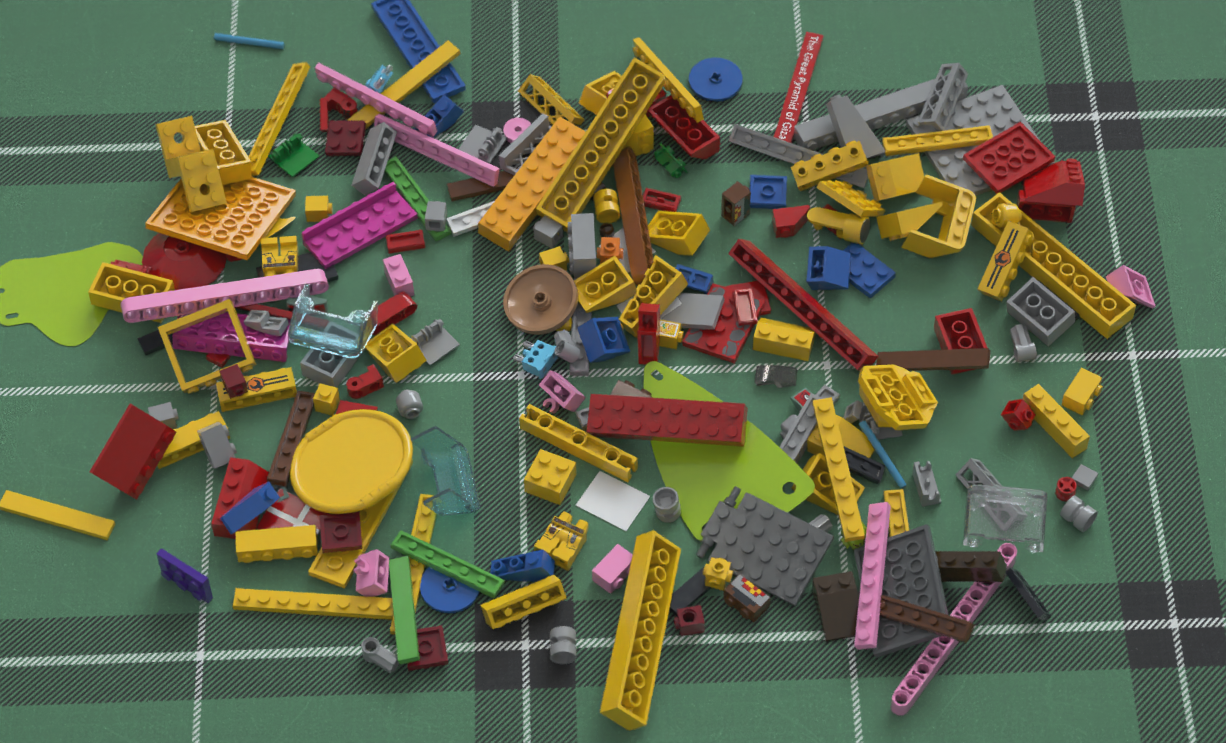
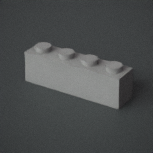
M385 122L369 130L351 185L363 195L379 189L397 134Z

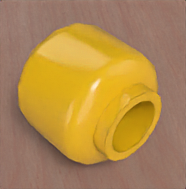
M1002 203L993 210L992 218L997 226L1005 228L1008 221L1018 224L1022 219V212L1014 203Z

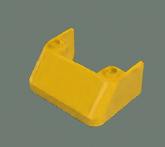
M926 174L916 193L933 199L932 204L942 202L943 206L936 211V213L944 216L939 237L937 239L911 229L901 248L928 258L958 253L966 243L976 196L968 189Z

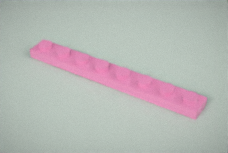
M320 63L315 66L317 78L321 82H326L338 90L346 92L350 97L360 99L364 104H369L379 112L389 114L395 120L403 121L407 126L414 127L425 135L428 134L433 137L437 133L435 122Z
M381 114L375 116L374 127L385 122L397 132L395 142L493 187L498 184L499 168Z
M888 502L869 504L854 643L857 650L876 648L880 601L891 509Z

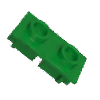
M660 143L662 149L654 152L655 159L663 167L669 162L665 169L672 177L679 178L683 170L688 173L684 168L686 166L685 162L680 157L676 159L673 156L675 152L669 146L664 147Z

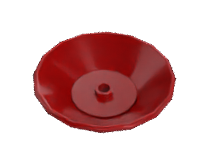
M158 233L145 247L142 265L151 267L150 275L173 280L175 290L185 289V287L207 286L214 282L225 268L227 256L225 253Z

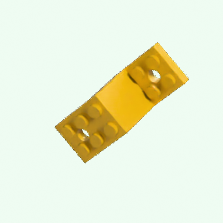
M192 116L155 124L169 178L181 176L190 212L226 204L227 201L214 150H200ZM175 133L182 135L183 139L180 143L175 142ZM202 184L208 187L206 195L200 193L199 189Z

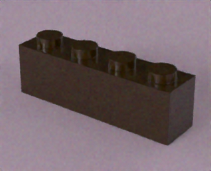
M935 551L941 582L1004 581L1007 564L1000 551Z

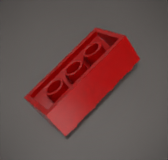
M672 95L648 109L647 112L691 157L707 159L720 151L719 135L704 120L697 122L693 117H690L687 110L681 108L677 99L674 100Z
M230 457L211 522L214 536L236 539L235 532L230 534L220 517L254 488L267 483L269 474L267 470L250 460ZM260 514L236 532L256 530Z

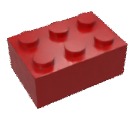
M972 308L935 316L934 331L942 350L987 348ZM974 369L950 370V373L952 375Z

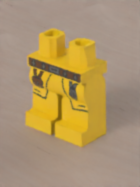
M297 236L280 237L281 256H279L277 237L261 239L264 277L298 272Z
M564 511L559 517L554 516L552 523H550L542 538L535 543L534 551H546L555 560V565L569 571L587 540L586 533L589 525L588 522L582 519L577 522L576 526L571 524L573 517Z

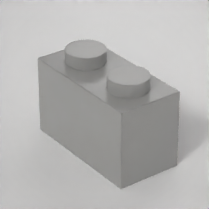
M216 422L197 431L211 467L214 469L229 463L230 457L236 458L234 454L237 451L234 444L229 443L227 436L230 434L226 425L222 426L220 422Z

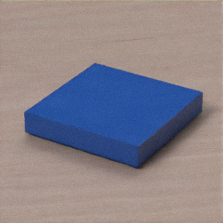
M750 175V208H786L787 176Z

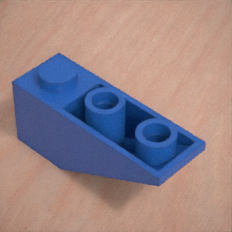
M443 95L425 115V117L435 122L437 133L432 138L451 127L464 113L446 95Z
M538 550L491 561L490 573L503 580L537 582L554 575L555 560L546 551Z

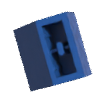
M828 246L809 247L806 282L811 290L848 289L851 253Z

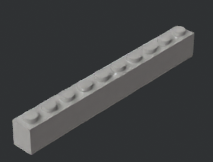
M935 79L855 105V108L871 130L881 128L890 123H896L905 118H911L922 113ZM966 82L957 101L967 97L968 86ZM945 83L939 87L938 91L944 87ZM939 98L933 101L932 105L938 102ZM830 115L794 126V139L798 146L815 150L838 141Z

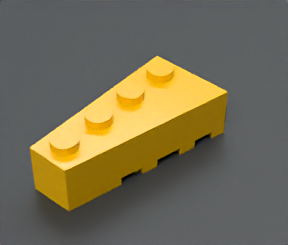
M657 255L653 258V264L650 269L648 268L645 272V278L641 285L637 286L633 299L629 300L619 318L624 329L637 339L639 328L638 310L641 303L660 304L661 315L688 285L680 271Z

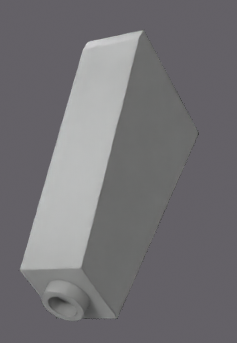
M841 95L831 97V101L826 104L841 148L850 141H860L867 160L885 153L884 147L848 96L841 97Z

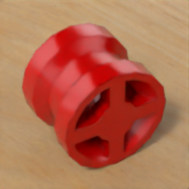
M1062 477L1058 480L1055 494L1059 500L1067 502L1071 497L1075 496L1077 487L1075 480L1070 477Z

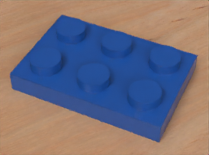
M852 242L843 250L851 253L849 283L868 298H872L895 278L896 272L858 243Z

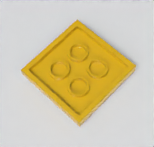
M838 180L820 181L816 187L860 217L883 216L886 211L881 207V203L868 199L866 193L854 190L852 188L853 185L845 180L842 182Z

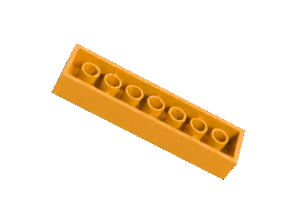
M559 117L478 222V234L509 252L536 217V207L586 131Z

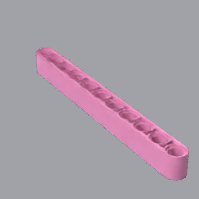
M312 269L129 297L122 300L121 310L126 322L135 323L192 314L228 299L232 301L234 307L322 294L328 290L329 285L323 270Z
M1011 543L1002 544L997 551L1001 552L1007 564V571L1015 564L1017 549ZM974 582L950 616L973 623L1001 582ZM944 636L932 639L893 693L891 710L894 714L902 716L910 710L959 641ZM919 671H924L926 674H921ZM908 686H913L915 689H910ZM897 701H902L905 704H899Z

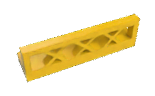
M530 74L518 90L541 114L548 115L549 121L552 124L559 117H566L570 123L581 125L585 120L539 76ZM531 84L533 86V94L528 95L525 91ZM538 96H544L545 105L538 104ZM554 106L556 108V115L550 116L549 107Z

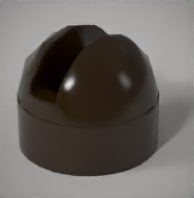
M605 222L600 226L601 237L614 236L615 232L612 224Z

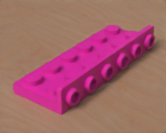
M392 182L376 192L368 194L365 198L352 203L345 209L337 211L334 215L321 220L314 226L306 228L302 232V243L326 269L418 219L417 213L396 191V184Z
M227 312L173 333L174 349L245 357L234 325ZM237 314L255 359L286 362L293 320H288L289 325L281 336H276L248 327L244 324V320L248 315ZM180 315L177 317V319L185 317L187 315Z

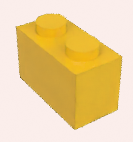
M1081 367L1063 396L1062 406L1080 415H1083L1086 409L1090 410L1094 402V396L1098 397L1102 391V377Z

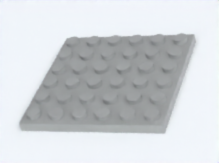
M1003 85L957 101L945 129L947 131L990 125L992 135L995 137L1015 124L1022 122L1037 137ZM933 112L926 119H931ZM920 115L906 120V125L912 135L937 132L932 125L920 126L918 123ZM977 146L924 152L941 180L968 189L975 196L992 190L963 160V155Z

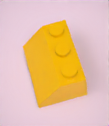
M761 318L757 323L754 333L753 350L809 361L816 332L810 327Z

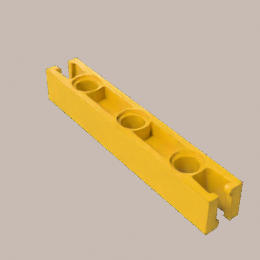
M531 404L526 408L527 417L523 413L519 417L520 429L627 483L632 477L630 468L633 472H636L638 469L637 457Z

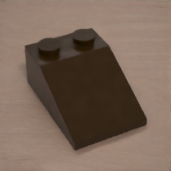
M849 571L813 578L812 593L826 642L855 637L859 596L853 572Z

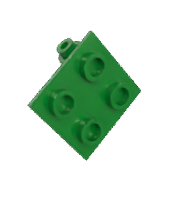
M299 133L294 134L289 141L286 140L285 144L282 143L280 147L274 149L273 153L268 156L291 177H294L320 157L301 141L303 137Z

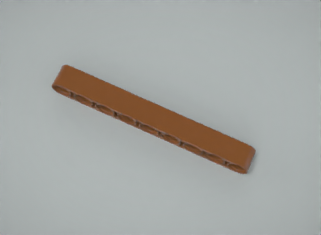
M628 146L622 149L613 165L631 276L634 283L638 286L644 280V274L647 269H650L653 264V254L637 158L633 149Z

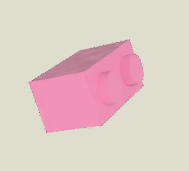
M401 254L383 259L384 272L394 296L400 292H406L410 297L414 296L413 281Z
M617 544L592 570V581L610 594L615 589H619L624 579L629 575L633 554Z

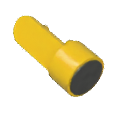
M820 207L812 208L807 213L808 221L813 223V227L816 230L822 229L823 226L837 229V237L858 244H863L868 237L870 230L869 217H860L857 214H846Z

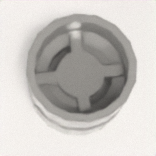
M662 487L654 493L653 504L658 519L665 523L677 520L681 514L677 492L673 488Z
M1076 495L1067 501L1060 512L1062 518L1068 522H1073V526L1081 532H1085L1098 515L1095 509L1089 505L1085 506V503Z
M567 626L553 628L550 631V660L558 664L572 663L576 660V646L574 645L576 644V631Z

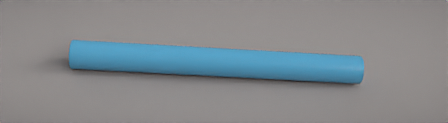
M214 34V40L284 49V42Z
M866 420L860 422L859 426L899 488L906 487L907 484Z

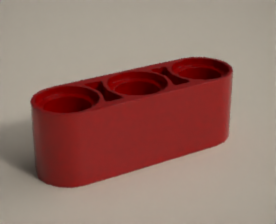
M400 292L365 313L362 317V322L373 335H377L391 324L395 325L412 315L417 310V304L406 292Z

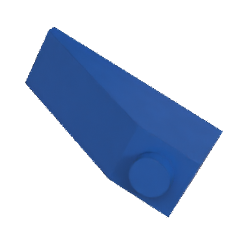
M267 482L254 488L220 519L230 534H233L268 509L280 497L271 483Z

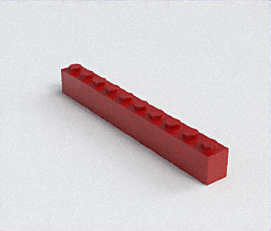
M743 239L737 240L728 253L853 367L861 370L863 366L873 365L879 357L874 351L752 242Z

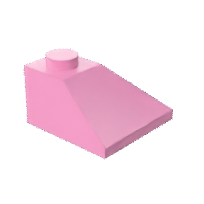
M1122 265L1106 276L1107 282L1129 300L1152 309L1156 307L1146 276L1125 265Z

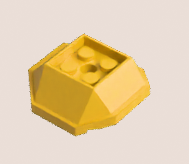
M893 364L863 366L860 370L858 378L860 385L859 395L878 427H893L895 430L926 428L938 402L920 373L910 372Z

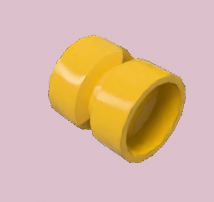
M612 189L597 191L593 199L598 222H616L620 218L617 193Z

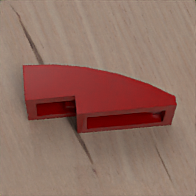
M641 303L638 310V364L646 365L652 361L658 362L660 304Z

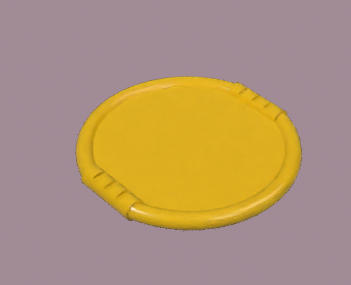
M361 409L334 414L306 433L298 444L290 468V481L294 492L306 505L325 513L346 514L369 509L398 489V486L407 475L413 457L411 437L399 420L384 412Z

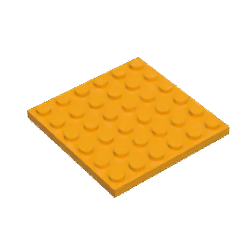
M251 177L249 180L222 185L227 201L226 204L190 212L182 179H180L146 221V229L248 260L261 243V239L265 238L294 199L296 190ZM202 184L199 189L200 193L206 195L208 187Z

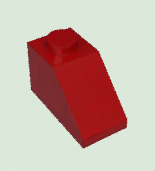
M810 206L773 209L772 222L776 238L795 236L808 221L807 213L810 210Z

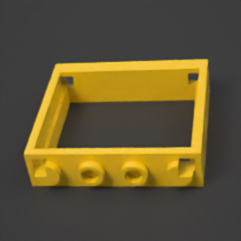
M230 299L158 327L181 390L184 393H195L202 386L210 387L215 385L217 380L221 379L220 370L186 383L168 335L215 316L229 312L246 360L236 363L242 373L248 372V370L253 369V366L256 365L236 310Z

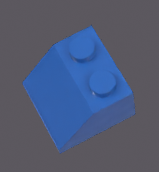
M618 317L592 318L577 327L590 363L603 362L630 352Z

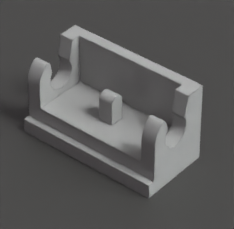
M919 461L914 462L912 474L921 505L940 504V493L930 461H927V465L924 467L920 466Z

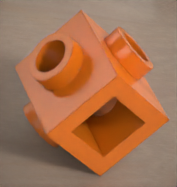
M601 237V248L597 247V259H600V264L613 256H616L619 261L623 259V248H620V238Z

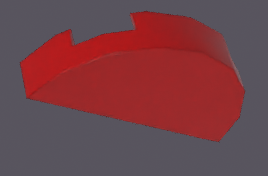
M321 98L320 130L328 132L327 98Z

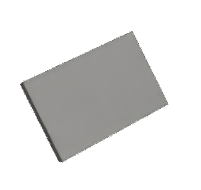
M680 293L677 297L682 304L661 318V320L681 323V328L714 330L725 299L722 295Z

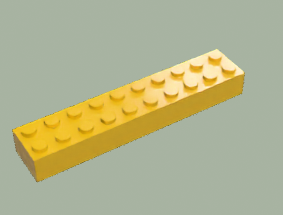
M633 58L536 207L537 215L542 218L546 216L563 225V230L568 233V222H571V214L582 213L666 83V76L637 58Z
M1001 193L996 194L975 210L971 223L973 228L996 247L1005 228H1000L993 221V210L999 204L1012 203ZM1021 211L1022 219L1018 225L1029 228L1033 233L1032 242L1024 252V260L1022 263H1019L1022 269L1037 281L1042 282L1106 339L1133 319L1136 305Z
M654 530L636 537L600 709L601 714L628 731L646 726L681 553V548Z

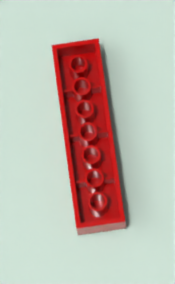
M591 394L587 433L595 437L744 447L748 408L745 403Z

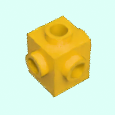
M711 557L710 563L705 564L703 575L706 576L705 586L724 591L727 582H731L733 571L730 570L731 562H727L723 558Z

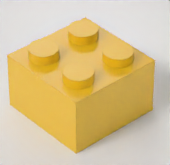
M540 449L524 478L525 492L561 505L577 475L576 462Z

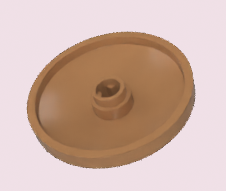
M548 264L532 266L520 272L509 283L503 299L504 310L509 321L518 330L534 335L550 333L562 327L574 314L578 304V290L574 280L564 269Z

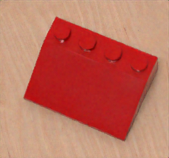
M1066 159V161H1059L1048 165L1023 180L1026 202L1083 206L1085 182L1081 164L1075 159Z
M129 404L92 466L90 473L137 500L177 432L136 406Z

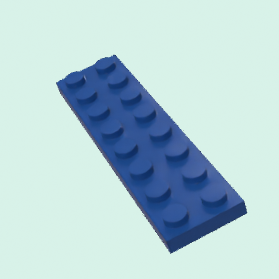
M377 0L371 3L375 14L411 69L440 47L410 0ZM451 63L447 64L422 84L433 103L438 102L443 95L450 97L466 90L465 84Z

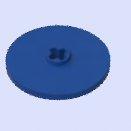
M723 58L704 59L698 62L689 74V85L692 91L698 97L708 101L730 99L739 92L742 86L743 78L738 66Z
M430 567L422 575L420 583L421 596L425 603L436 611L442 613L463 611L471 606L479 595V591ZM451 583L454 585V587L451 586L450 588H447V585H450Z

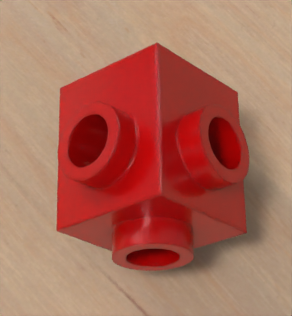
M1023 399L1009 401L1001 416L1008 423L1009 427L1016 431L1028 429L1032 425L1036 414Z

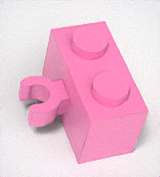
M551 370L539 384L551 396V398L543 402V406L548 408L552 404V408L549 411L553 414L558 411L559 404L563 408L575 412L586 398L562 375Z
M377 549L359 555L358 559L354 560L358 564L357 568H354V572L357 574L356 591L366 597H375L387 593L389 557Z

